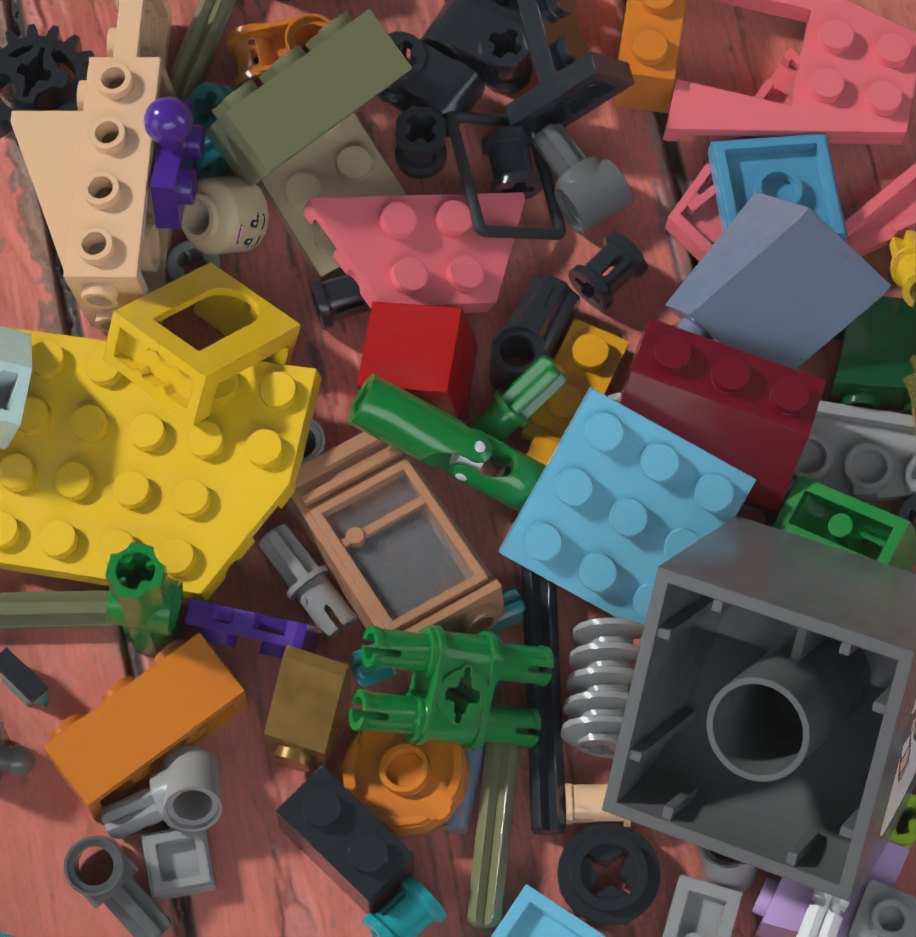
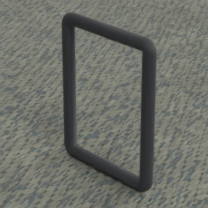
M451 111L446 117L447 129L475 232L483 237L561 240L566 234V226L561 208L554 196L555 186L549 165L540 155L534 144L532 145V150L539 175L542 178L543 190L554 228L485 225L458 123L510 126L508 115ZM532 133V138L534 139L537 134Z

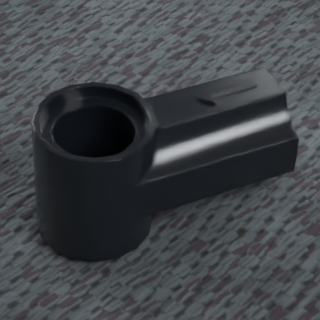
M549 274L543 277L534 275L507 325L494 335L490 348L489 377L495 391L498 388L506 390L537 359L544 355L551 357L580 304V296L569 287L567 282ZM510 357H521L530 363L525 366L515 367L507 364L504 360Z

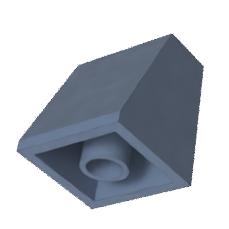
M755 192L665 306L681 319L676 326L677 328L796 370L880 299L890 288L891 284L809 207Z

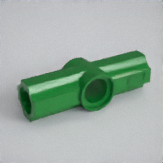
M131 542L125 550L120 553L111 554L105 573L110 588L106 605V622L121 625L125 635L132 639L137 653L155 657L165 646L179 637L182 626L179 611L183 595V581L168 577L166 566L158 561L152 546Z

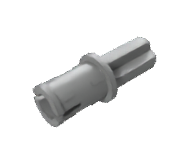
M286 524L277 526L259 542L260 550L289 587L287 597L290 600L297 599L321 630L327 642L343 634L330 617L329 611L332 610L347 629H350L359 620L357 614L352 611L327 577L330 569L327 565L319 566L290 526Z

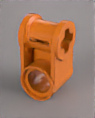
M304 14L299 17L264 24H247L232 30L226 36V47L228 52L234 55L238 73L234 81V88H239L250 79L253 80L258 88L261 87L263 83L257 81L259 76L296 46L300 45L303 50L308 49L305 44L331 21L319 14ZM251 41L255 42V45L250 46L249 44ZM255 59L259 60V63L257 65H254L253 63Z

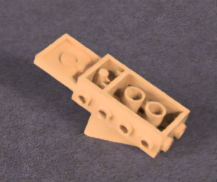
M113 0L115 10L118 12L117 27L109 28L107 33L108 57H89L87 80H80L78 83V111H12L11 124L64 270L63 277L91 327H96L107 333L109 332L113 311L167 284V261L170 255L172 229L156 228L150 184L159 144L154 142L146 133L144 114L148 106L158 98L168 96L177 98L166 72L172 11L168 0Z

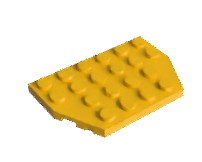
M10 328L31 334L32 373L21 426L6 450L0 449V569L109 586L105 573L111 554L120 553L131 542L141 543L154 547L156 558L166 566L168 577L183 581V598L207 601L226 578L229 566L235 561L240 560L254 544L255 540L252 537L278 506L282 509L295 493V483L302 464L322 380L318 370L260 361L218 384L210 416L192 425L103 361L106 340Z

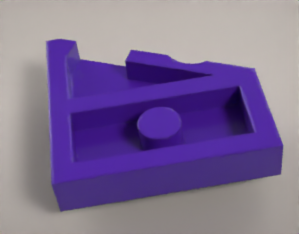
M190 599L185 624L201 627L200 634L207 642L235 648L238 636L262 641L260 654L283 658L287 645L314 653L320 631L319 628L307 624Z

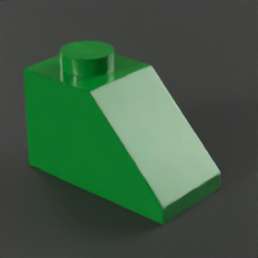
M801 475L797 479L773 525L774 528L910 572L916 562V530L910 521Z

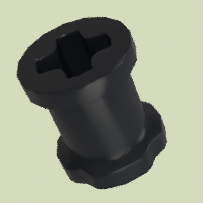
M412 106L404 110L396 120V164L404 174L412 178H431L438 174L446 163L447 149L445 141L447 124L443 115L433 107Z
M522 126L502 127L488 133L481 139L480 146L482 154L489 157L494 181L490 184V192H524L525 200L537 195L543 189V182L539 173L534 172L529 151L533 145L532 133Z
M614 231L610 232L603 239L604 247L584 266L579 264L574 266L568 275L571 284L579 295L591 306L602 311L607 310L613 304V295L632 277H641L648 270V264L637 246L624 235ZM610 267H614L606 276L602 275Z
M343 275L323 282L318 277L308 280L313 304L323 331L333 328L334 321L367 311L371 312V308L360 294L358 283L349 275Z

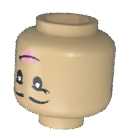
M239 176L201 179L197 181L194 205H185L181 227L188 241L198 251L205 254L219 255L248 252L261 243L267 232L269 221L268 204L262 190L256 184L251 186Z

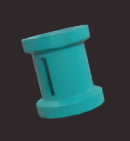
M407 874L401 880L402 889L376 914L368 912L361 919V922L373 937H418L432 922L441 924L448 916L434 896L418 880Z

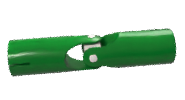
M374 373L369 376L358 392L347 419L348 424L423 463L447 471L456 480L520 513L546 466L544 463L480 430L467 427L461 420ZM489 458L496 467V477L487 476L479 472L483 463L489 460Z

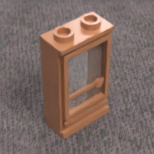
M362 432L300 466L295 483V493L287 501L286 506L324 565H327L330 569L331 576L366 629L369 626H378L382 629L419 633L423 627L439 625L444 631L477 635L481 631H489L497 623L498 619L505 615L501 584L497 579L493 578L411 456ZM393 669L396 675L405 671L401 669Z

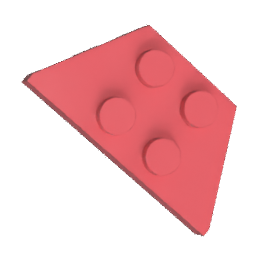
M524 192L477 194L485 225L518 227L525 203ZM465 194L310 198L303 207L304 216L310 225L318 222L337 248L333 257L345 274L352 277L358 283L360 294L370 308L372 307V301L461 307L464 313L488 312L497 302L514 238H494L478 235L473 228Z

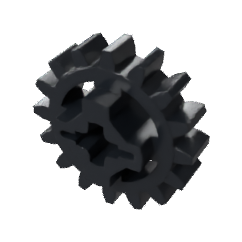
M29 24L27 37L20 39L13 31L8 30L5 32L8 45L4 48L0 47V93H4L7 101L13 102L16 105L13 110L0 98V138L13 131L18 147L19 144L11 124L12 111H78V83L80 80H87L89 57H94L92 50H82L80 37L76 34L63 42L58 26L53 25L46 36H39L35 24ZM61 63L73 72L76 80L70 78L69 71L60 69Z

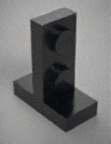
M517 0L539 85L505 106L510 126H522L535 134H538L544 126L550 123H559L565 128L635 84L629 63L593 51L588 52L587 46L582 40L574 11L576 7L575 0Z

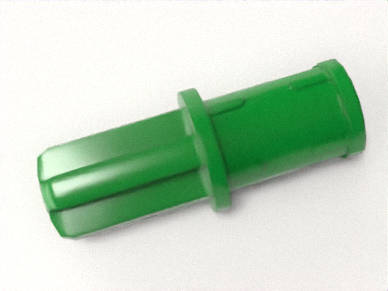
M546 355L541 356L506 390L498 388L493 393L495 401L467 427L480 430L504 442L518 427L527 428L532 423L531 415L566 383V373L554 359Z

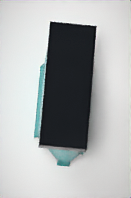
M6 647L0 653V675L2 682L27 706L28 704H44L46 706L50 703L48 700L50 694L47 691L48 687Z

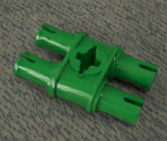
M439 625L423 627L419 633L382 629L378 626H369L366 629L363 639L375 641V646L361 645V658L365 667L413 671L410 689L406 695L369 692L365 689L354 691L351 702L362 704V709L349 707V723L352 730L402 734L405 740L414 745H422L426 741L461 744L463 749L473 751L482 747L485 742L520 745L525 748H532L536 745L539 736L526 733V728L541 730V717L537 708L492 705L491 703L495 684L498 680L528 683L541 687L546 686L551 680L552 674L540 672L539 666L554 668V656L549 646L539 645L537 647L502 643L500 637L490 631H481L479 634L474 635L444 631Z

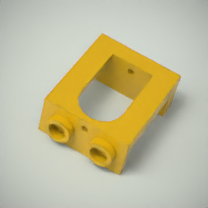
M210 262L113 311L102 360L189 423L195 425L210 416L218 384L260 361L290 365L301 324ZM195 304L193 313L227 337L198 351L158 322Z

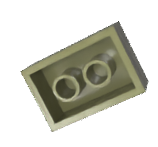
M370 8L354 20L345 11L319 30L318 34L305 44L310 50L307 54L300 45L296 46L274 62L270 69L258 77L263 83L261 87L258 88L253 80L250 79L225 97L222 103L212 110L217 120L205 131V134L236 176L243 178L251 186L255 185L412 69Z

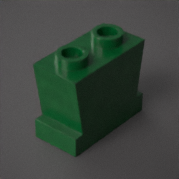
M882 296L831 339L841 341L827 402L876 410L903 411V414L916 416V299L913 307H911L903 298Z

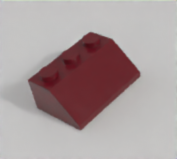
M649 318L636 347L618 402L755 478L756 481L743 504L776 515L809 438L826 380Z

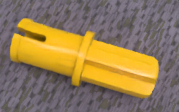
M907 230L903 238L893 237L890 241L889 249L893 258L890 264V272L893 281L898 287L902 288L901 292L904 301L913 307L916 298V232Z

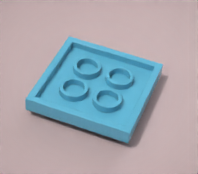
M590 387L500 546L499 553L616 618H625L645 625L658 566L733 519L756 479Z

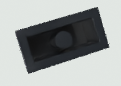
M323 765L276 810L280 830L366 914L368 912L373 914L401 886V880L407 874L412 875L415 872V854Z

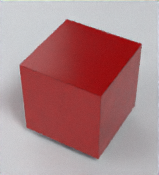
M372 301L357 381L359 391L369 376L374 373L444 410L465 424L478 344L461 307Z

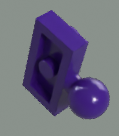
M168 96L158 98L148 106L144 114V127L148 136L159 144L150 184L156 228L180 229L185 205H194L196 199L197 175L196 170L192 169L193 160H203L205 127L203 124H195L192 99Z

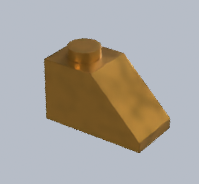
M287 645L264 731L267 750L275 753L273 756L275 761L291 769L308 772L311 765L318 768L323 765L326 769L328 768L352 703L349 665Z

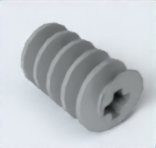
M598 618L581 622L573 628L572 641L577 647L570 653L569 664L575 671L568 675L566 685L572 696L565 700L563 710L570 720L562 724L560 735L567 744L586 754L614 759L629 695L628 687L631 686L634 669L630 667L631 663H636L640 647L633 644V640L642 638L645 625L625 618Z

